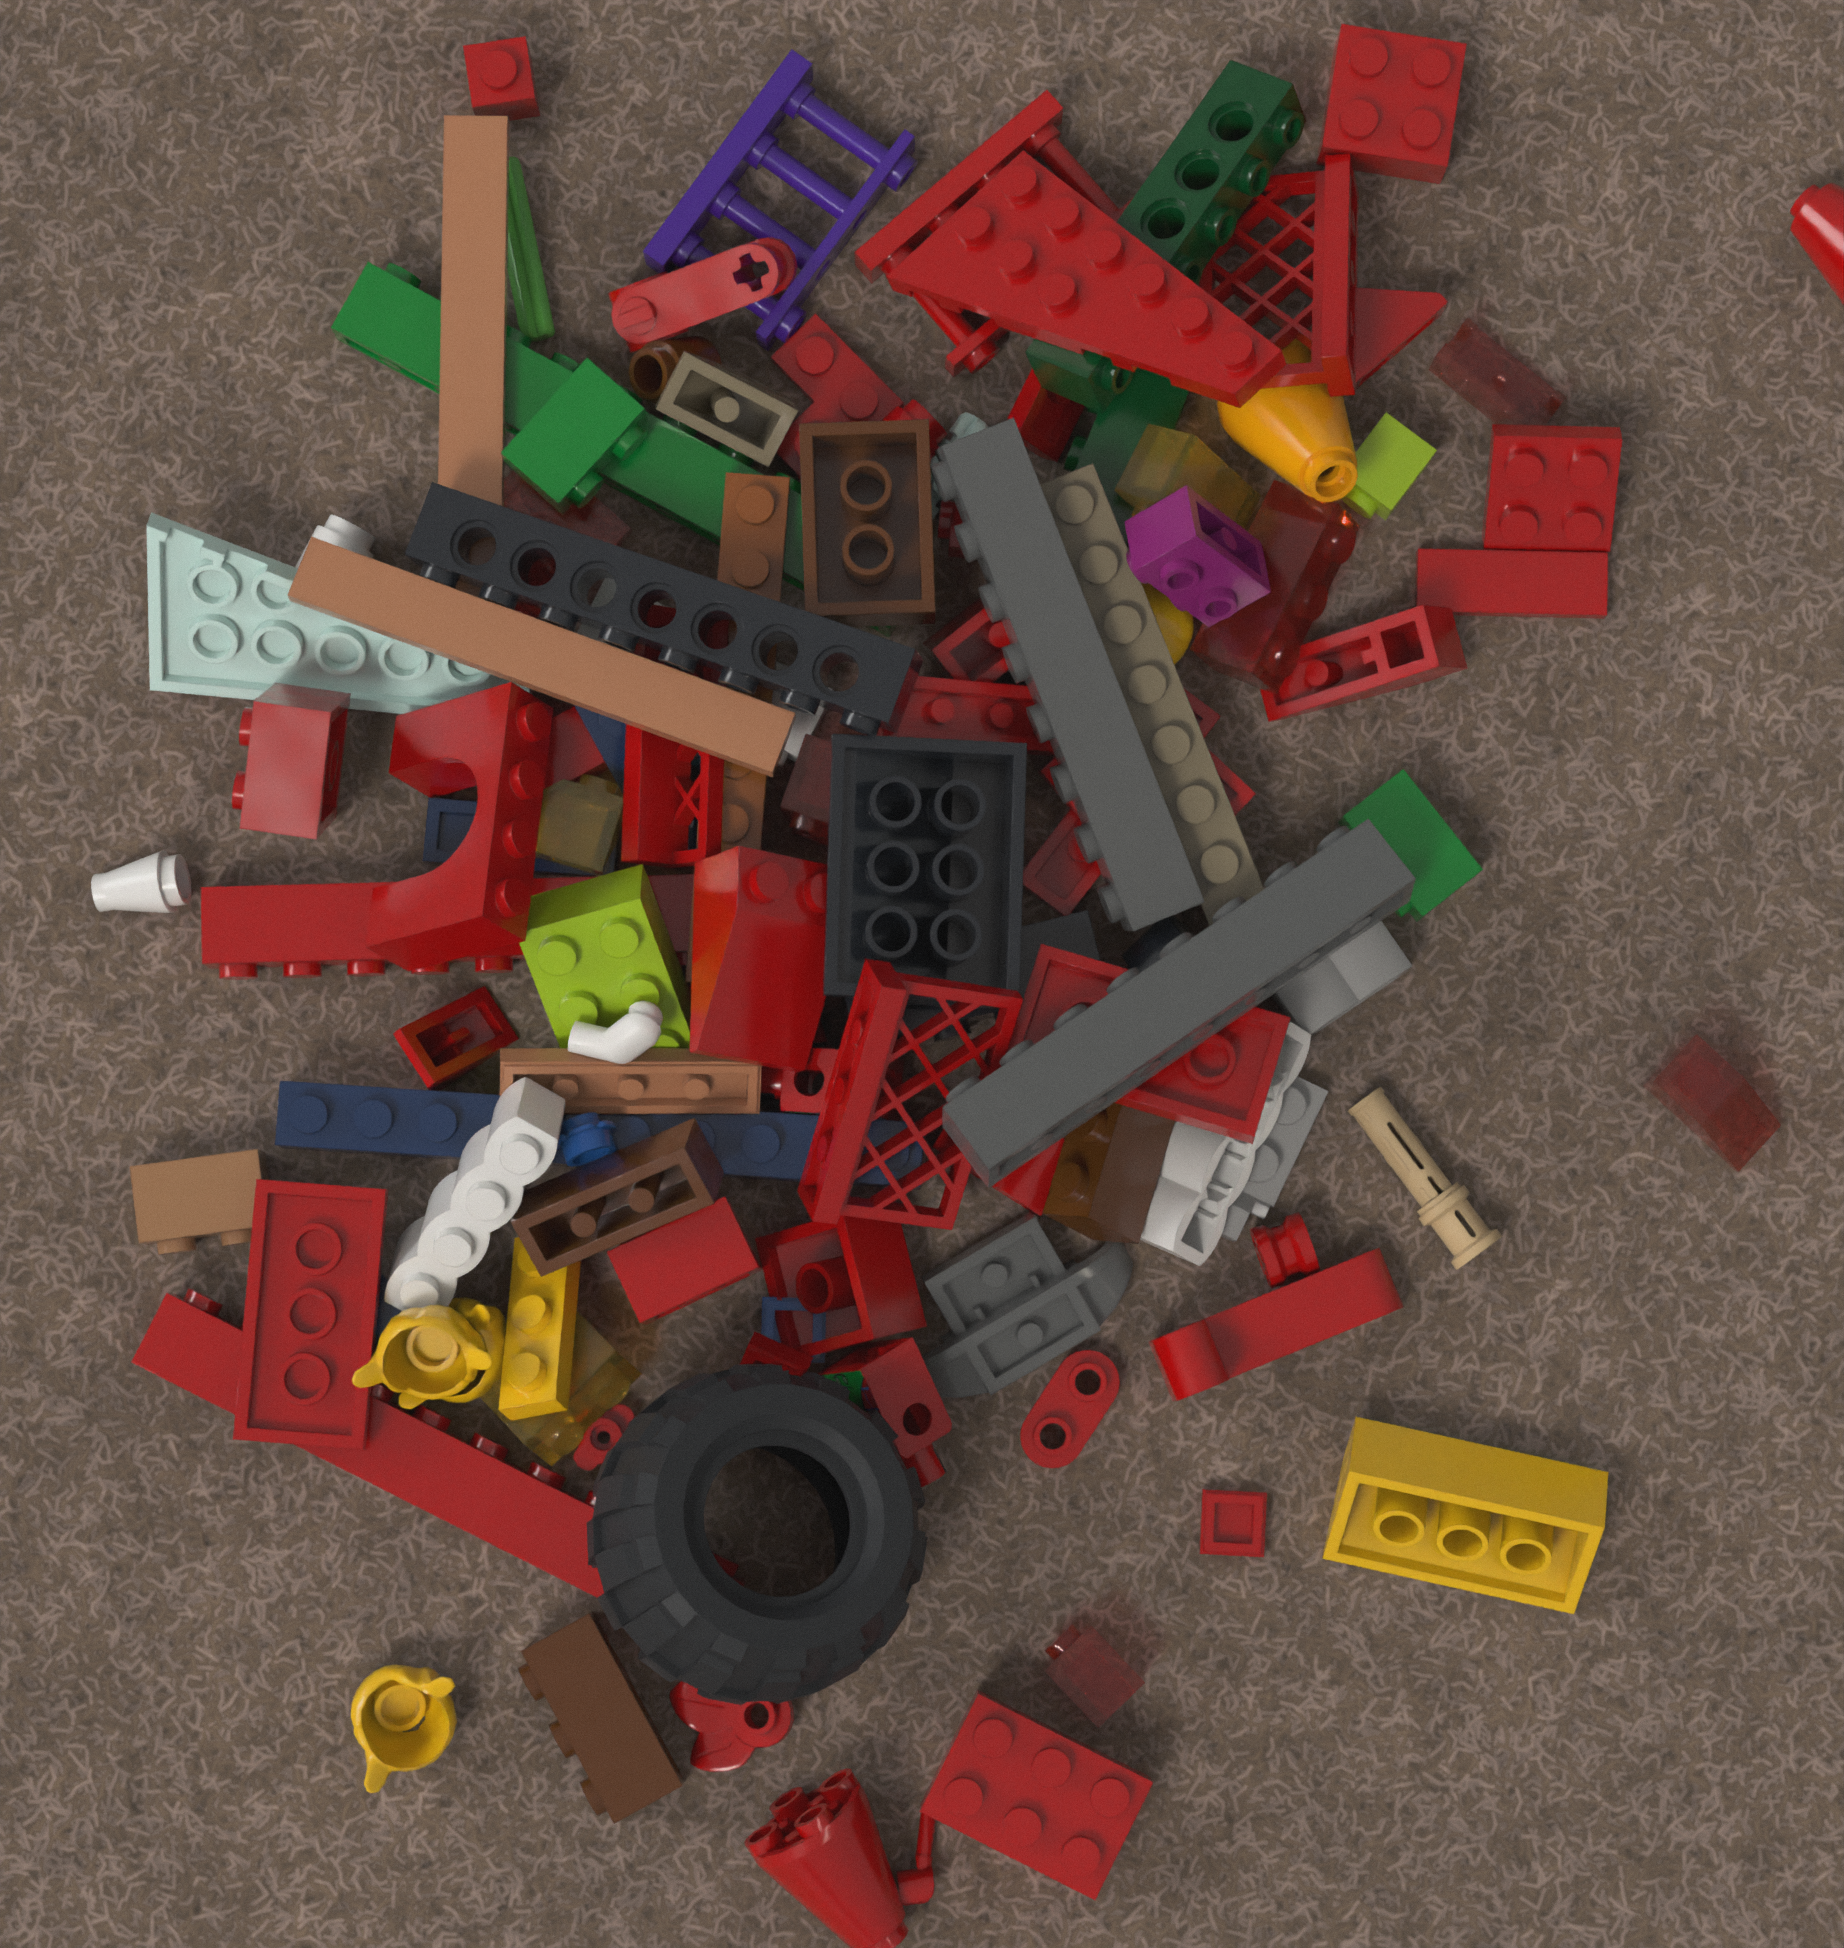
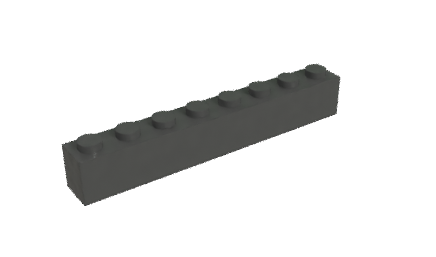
M1014 418L941 446L935 451L939 463L930 466L934 482L944 502L954 499L963 522L954 526L957 540L968 562L978 560L987 584L978 587L983 606L992 623L999 620L1003 623L1010 641L1009 645L1002 647L1006 664L1016 683L1026 681L1034 705L1026 707L1029 722L1039 743L1049 740L1058 762V765L1050 767L1051 777L1062 802L1065 804L1073 800L1082 825L1074 828V834L1085 861L1088 864L1094 861L1098 863L1106 885L1098 887L1097 891L1109 921L1112 924L1120 921L1125 931H1135L1205 903Z
M1367 819L1352 830L1347 825L1334 830L1319 843L1316 848L1318 853L1301 865H1298L1296 861H1290L1278 868L1265 881L1264 885L1266 888L1246 901L1243 896H1239L1226 903L1212 917L1213 924L1196 936H1193L1191 932H1185L1177 936L1161 950L1159 954L1161 959L1142 972L1135 967L1121 974L1106 989L1108 995L1091 1007L1087 1008L1082 1003L1069 1009L1054 1023V1032L1036 1044L1029 1039L1013 1047L1001 1058L999 1064L1002 1067L983 1080H980L978 1076H972L957 1085L947 1095L946 1101L948 1103L942 1107L943 1128L985 1185L990 1188L1407 904L1411 899L1416 878L1371 821Z

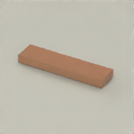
M500 1048V1096L513 1083L527 1077L564 1098V1114H585L591 1112L598 1114H760L762 1066L690 1053V1048H649L633 1061L625 1064H617L568 1051V1048Z

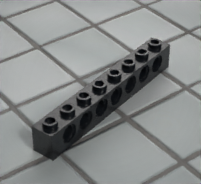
M434 482L430 485L405 552L409 559L422 568L419 574L421 577L456 589L458 581L481 588L479 598L515 610L518 601L539 608L541 610L538 619L572 632L575 631L578 622L599 629L598 640L624 651L634 653L637 643L661 651L658 661L681 671L694 674L697 664L721 672L718 682L748 694L754 695L758 685L780 692V704L808 715L815 716L818 706L840 713L842 717L839 724L872 737H876L879 727L894 733L898 732L924 661L914 648ZM481 538H495L496 550L493 557L482 565H471L469 552L472 545ZM542 558L555 559L556 571L552 579L541 586L529 585L528 573L531 566ZM600 579H614L616 592L612 600L601 607L589 606L587 596L590 587ZM662 599L674 600L676 602V614L673 620L661 628L649 627L647 614L651 606ZM721 620L735 621L737 634L733 642L722 649L709 648L707 635L710 628ZM781 641L797 643L798 654L791 666L783 670L768 668L767 656L770 649L776 643ZM841 662L857 664L859 675L856 683L851 688L845 691H833L828 688V674L835 665Z

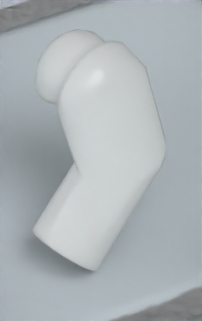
M639 1001L629 1007V1014L623 1016L609 1028L576 1020L570 1032L568 1051L617 1064L629 1063L656 1044L661 1035L662 1012L651 1002Z

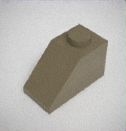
M685 350L655 405L656 410L768 467L798 412L792 400L786 395L733 368Z

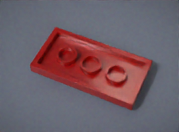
M1041 944L1007 1052L1025 1040L1030 1039L1036 1044L1054 1032L1053 1025L1057 1019L1074 1006L1084 1003L1089 1008L1108 995L1106 992L1108 986L1129 969ZM1254 1007L1114 1103L1253 1144L1291 1017Z
M256 1179L233 1440L366 1450L371 1387L358 1388L352 1383V1378L358 1369L371 1360L375 1351L388 1202L387 1189Z

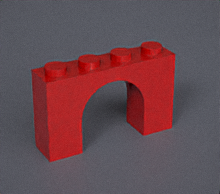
M508 682L396 716L388 773L429 798L477 786V807L473 822L463 842L442 865L426 874L373 888L365 948L409 972L526 941L552 728L553 708L513 682Z

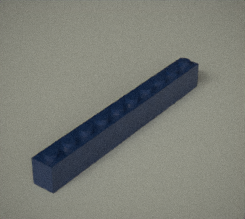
M280 1081L275 1145L284 1149L460 1160L462 1152L471 1137L482 1128L491 1124L493 1112L500 1095ZM760 1112V1114H598L600 1121L609 1120L616 1126L612 1130V1137L616 1146L614 1152L695 1118L724 1171L723 1177L800 1182L819 1118L818 1115ZM564 1114L562 1123L581 1114ZM876 1119L871 1122L868 1137L874 1146L877 1147L908 1126L905 1121ZM915 1141L885 1160V1163L898 1180L922 1165L923 1149L918 1141ZM864 1146L862 1156L869 1152L866 1146ZM561 1149L556 1150L554 1159L550 1166L581 1167L568 1166ZM878 1165L855 1179L853 1186L884 1188L891 1185ZM919 1185L918 1187H916V1188H914V1189H915V1190H920V1186H921V1185Z

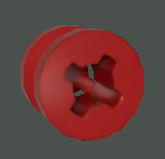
M1299 1212L1286 1216L1282 1225L1273 1228L1260 1225L1249 1229L1256 1254L1270 1288L1283 1285L1289 1275L1300 1272L1308 1276L1320 1271L1312 1241Z

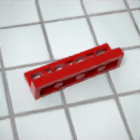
M653 604L647 614L648 626L661 628L668 625L675 617L676 608ZM729 620L718 621L710 628L707 635L709 648L722 649L728 646ZM637 643L633 654L666 665L658 661L661 651ZM697 664L695 673H688L726 687V685L718 682L721 672ZM626 724L621 862L678 868L695 866V862L721 853L724 759ZM698 752L701 757V769L698 778L693 783L690 779L691 762ZM694 817H696L699 821L698 849L688 850L689 825Z

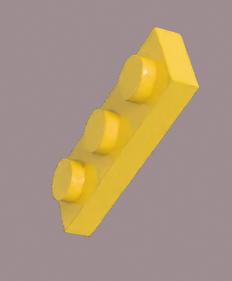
M519 1237L514 1238L498 1408L511 1421L568 1410L581 1266L580 1260L541 1277Z

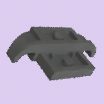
M1029 1212L921 1276L951 1328L950 1332L941 1336L944 1341L943 1344L921 1355L940 1397L963 1398L984 1393L993 1395L1101 1331L1100 1326L1118 1305L1131 1277L1133 1261L1122 1242L1106 1241L1100 1250L1077 1264L1072 1259L1062 1264L1032 1212Z

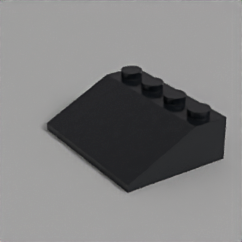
M850 734L831 735L823 996L854 998L865 959L890 962L894 970L899 973L1017 990L1020 993L1027 743L891 736L872 737L870 735ZM912 994L909 995L907 1002L910 1004L941 1006L936 998ZM946 1000L949 1006L957 1002L952 1000ZM981 1005V1006L978 1007V1008L1000 1009V1008H998V1007H991V1006H985V1005Z

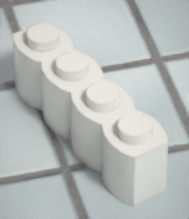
M1292 1022L1289 1023L1253 1144L1177 1121L1174 1122L1140 1240L1198 1266L1207 1260L1222 1235L1228 1207L1238 1198L1249 1179L1254 1164L1255 1150L1266 1140L1277 1121L1282 1105L1283 1092L1294 1082L1304 1065L1310 1047L1311 1034Z
M527 1077L516 1081L503 1092L496 1103L491 1124L482 1128L471 1137L462 1152L458 1170L446 1176L435 1187L428 1201L425 1216L414 1221L401 1235L395 1249L385 1289V1302L401 1311L413 1307L423 1308L428 1305L448 1306L456 1291L458 1278L475 1268L484 1257L489 1246L491 1232L506 1224L513 1217L521 1204L525 1185L538 1179L552 1163L556 1154L565 1111L564 1098Z

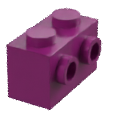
M1187 485L1125 521L1129 544L1126 559L1134 576L1144 584H1151L1166 595L1178 610L1188 611L1208 627L1229 618L1235 612L1271 592L1261 541Z

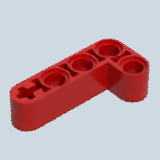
M1379 1247L1148 1342L1172 1401H1179L1226 1382L1232 1377L1403 1308L1404 1305Z

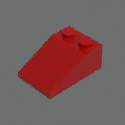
M736 846L695 862L690 1053L792 1072L805 1070L826 996H823L827 864L743 846Z

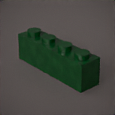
M1138 367L1128 387L1122 393L1115 396L1103 414L1087 407V412L1097 415L1088 438L1079 434L1076 435L1063 468L1066 471L1072 472L1092 463L1094 464L1127 548L1129 544L1125 521L1143 511L1190 394L1188 390L1171 385L1169 378Z

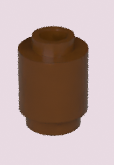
M701 336L649 342L636 352L631 359L629 365L630 383L640 397L656 404L684 350L721 364L719 353L709 340Z

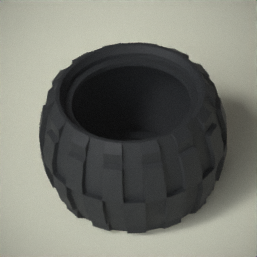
M735 1364L728 1370L712 1374L699 1373L667 1390L633 1418L615 1446L607 1452L593 1485V1496L596 1497L593 1518L587 1522L588 1565H592V1568H598L604 1594L598 1597V1601L614 1631L623 1627L641 1649L638 1653V1659L667 1681L672 1682L678 1679L694 1686L693 1688H697V1694L704 1698L738 1705L758 1701H771L776 1704L819 1692L858 1671L863 1662L888 1643L905 1618L910 1605L906 1602V1599L909 1596L912 1585L920 1581L923 1572L928 1537H925L926 1532L919 1530L918 1510L924 1506L925 1498L916 1468H906L892 1442L898 1438L897 1433L876 1409L865 1412L849 1400L850 1391L847 1390V1387L813 1372H806L802 1376L791 1375L789 1370H782V1365ZM754 1448L763 1449L786 1460L799 1470L817 1490L828 1511L834 1532L835 1560L833 1573L821 1585L808 1592L783 1597L756 1593L732 1579L718 1564L709 1547L704 1526V1509L707 1494L713 1480L722 1467L735 1456Z

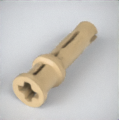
M1381 1087L1348 1110V1113L1356 1119L1383 1155L1385 1161L1391 1166L1421 1206V1209L1417 1211L1420 1216L1418 1220L1423 1226L1431 1225L1454 1256L1451 1264L1456 1270L1502 1237L1498 1229L1490 1230L1469 1203L1467 1197L1470 1192L1465 1185L1461 1186L1458 1182L1453 1185L1450 1183L1421 1144L1419 1138L1412 1132L1385 1096L1384 1090Z

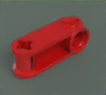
M766 237L737 246L673 272L667 273V271L632 283L608 293L613 306L611 313L613 326L618 334L626 340L630 353L640 350L649 342L672 338L690 331L689 327L782 292L790 286L796 277V256L791 247L781 239ZM765 261L768 265L769 273L756 277L752 265Z

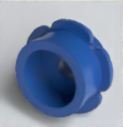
M595 1112L572 1117L562 1123L561 1129L563 1134L559 1136L557 1149H561L568 1166L588 1164L616 1150L612 1137V1130L616 1126L609 1120L600 1121L598 1113Z

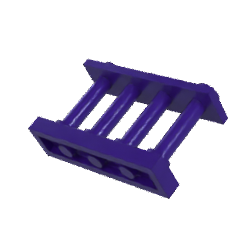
M792 49L643 250L646 265L658 274L664 271L670 273L675 266L683 268L714 256L715 254L703 246L705 239L699 236L712 216L719 220L726 216L756 239L773 237L781 239L788 244L796 256L797 268L801 270L779 300L774 296H770L744 306L764 320L757 329L756 336L758 345L769 351L777 338L786 343L797 332L807 315V312L800 308L887 188L889 187L898 192L907 182L918 163L916 159L911 157L915 152V136L904 129L889 149L814 96L816 89L810 85L813 80L812 63ZM787 115L793 120L799 116L875 169L854 199L777 146L779 139L773 133ZM750 165L756 170L763 166L838 219L817 249L811 247L740 196L742 189L736 184Z

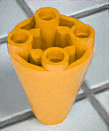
M1297 339L1293 340L1282 350L1286 364L1311 362V349ZM1327 383L1260 389L1241 408L1217 401L1220 423L1234 442L1302 493L1320 502H1333L1346 496L1355 486L1358 477L1357 459L1343 396L1330 397Z

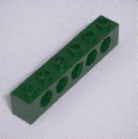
M1230 60L1117 220V223L1198 285L1203 269L1219 246L1225 245L1230 240L1235 231L1237 220L1253 197L1259 196L1266 188L1270 174L1285 151L1292 148L1301 137L1306 119L1293 83ZM1034 339L1025 351L1042 388L1102 414L1115 396L1122 393L1128 387L1134 374L1132 371L1114 366L1108 357L1087 350L1081 355Z

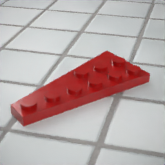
M1025 151L1017 155L886 276L892 291L910 297L913 296L914 292L938 300L942 308L960 314L966 309L995 320L998 327L1081 355L1087 350L1108 357L1114 366L1135 372L1137 367L1169 378L1173 386L1241 408L1287 365L1280 348Z

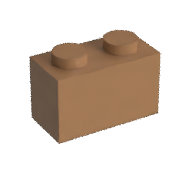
M253 1149L129 1166L139 1243L146 1245L157 1244L158 1255L197 1250L196 1238L218 1235L221 1237L222 1246L250 1244L256 1179L269 1180L266 1153L264 1151Z

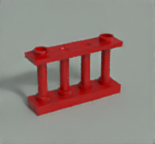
M1046 90L855 251V265L871 284L883 274L887 276L914 251V248L931 233L933 234L1022 151L1028 152L1034 159L1040 156L1058 178L1115 222L1120 218L1131 200L1119 209L1058 140L1061 132L1057 127L1062 124L1064 108ZM916 292L912 296L956 346L946 356L945 369L953 378L965 368L971 374H974L986 366L1000 351L995 342L1010 331L998 327L992 318L975 330L962 314L942 308L938 300Z

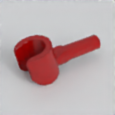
M920 1813L915 1853L917 1868L897 1871L899 1894L904 1906L927 1903L934 1894L933 1857L931 1856L936 1820L923 1813Z

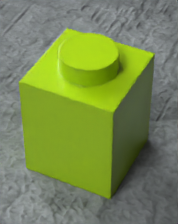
M1386 412L1355 452L1358 472L1357 481L1353 489L1341 499L1351 509L1365 518L1371 519L1374 513H1376L1386 521L1429 465L1437 450Z

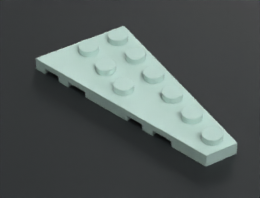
M151 512L147 523L150 690L255 700L274 683L351 693L349 709L405 714L510 682L291 602L287 595L298 568ZM516 684L525 691L532 694V689Z

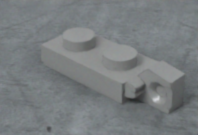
M1297 1076L1289 1088L1283 1092L1282 1105L1277 1121L1266 1140L1255 1150L1251 1174L1241 1194L1228 1207L1227 1218L1221 1237L1232 1242L1237 1241L1250 1213L1264 1219L1270 1206L1274 1207L1329 1091Z

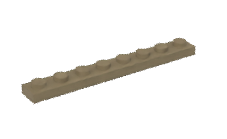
M1092 463L1043 483L1040 486L1205 901L1201 906L1210 926L1213 924L1212 917L1226 903L1239 896H1243L1247 901L1264 890V886L1142 583L1129 568L1126 559L1128 548L1095 466Z

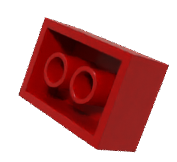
M977 1689L920 1804V1812L1096 1900L1149 1793L1153 1781L1150 1776Z

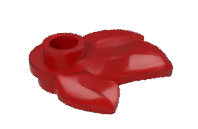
M683 1681L678 1683L669 1694L670 1702L677 1716L688 1727L700 1732L692 1749L690 1763L704 1771L724 1772L742 1767L751 1758L756 1748L774 1746L784 1740L794 1722V1708L791 1700L779 1704L771 1701H758L738 1705L704 1698L697 1694V1688H693L694 1686ZM757 1703L764 1705L769 1713L768 1722L762 1728L756 1726L751 1718L752 1708Z

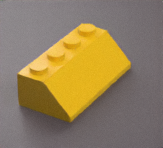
M1355 1417L1343 1457L1322 1559L1574 1614L1605 1529L1609 1472Z

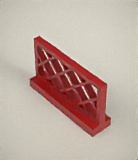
M1348 153L1325 156V170L1270 175L1264 191L1251 200L1250 204L1253 207L1237 220L1235 231L1230 240L1225 245L1219 246L1203 269L1199 287L1221 304L1233 294L1249 304L1250 307L1239 316L1248 325L1253 327L1265 316L1282 328L1269 339L1278 348L1283 350L1293 340L1297 339L1311 349V362L1287 364L1261 389L1327 383L1330 397L1355 395L1359 192L1351 155ZM1315 193V202L1297 218H1294L1279 207L1290 196ZM1268 216L1284 229L1262 246L1247 234ZM1299 238L1313 248L1314 252L1293 268L1280 259L1278 255ZM1237 244L1252 256L1230 274L1216 264V260ZM1267 266L1283 279L1261 296L1245 284ZM1311 275H1313V281L1308 279ZM1217 281L1220 284L1215 288V282ZM1298 288L1313 299V301L1292 319L1276 306ZM1311 325H1312V332H1310L1309 330H1307V328L1310 327Z
M865 959L797 1190L813 1222L837 1225L839 1217L842 1215L939 1229H953L972 1166L956 1144L935 1155L923 1137L943 1124L942 1107L944 1105L914 1123L902 1102L934 1082L946 1100L950 1092L941 1078L972 1058L976 1060L981 1068L980 1080H983L1002 1067L999 1062L1007 1053L1023 1002V998L1017 990L899 973L894 970L890 962ZM910 994L936 998L943 1011L911 1031L903 1021V1015ZM946 1000H952L957 1002L949 1006ZM981 1005L1000 1008L995 1025L972 1040L959 1022L960 1018ZM953 1024L965 1044L932 1065L919 1044ZM900 1029L904 1035L897 1039V1035ZM913 1049L926 1069L895 1089H892L885 1078L889 1063ZM987 1049L985 1058L983 1060L980 1053ZM883 1088L886 1094L879 1098L881 1089ZM896 1108L908 1127L875 1147L868 1137L871 1122L891 1109ZM918 1141L929 1161L897 1180L885 1163V1160ZM864 1146H866L869 1152L862 1156ZM877 1165L891 1184L868 1199L850 1196L854 1180ZM951 1166L950 1173L948 1175L945 1169ZM939 1174L946 1184L939 1208L913 1205L906 1194ZM899 1198H900V1200L902 1201V1203H896V1202H894L895 1200H897V1199H899Z

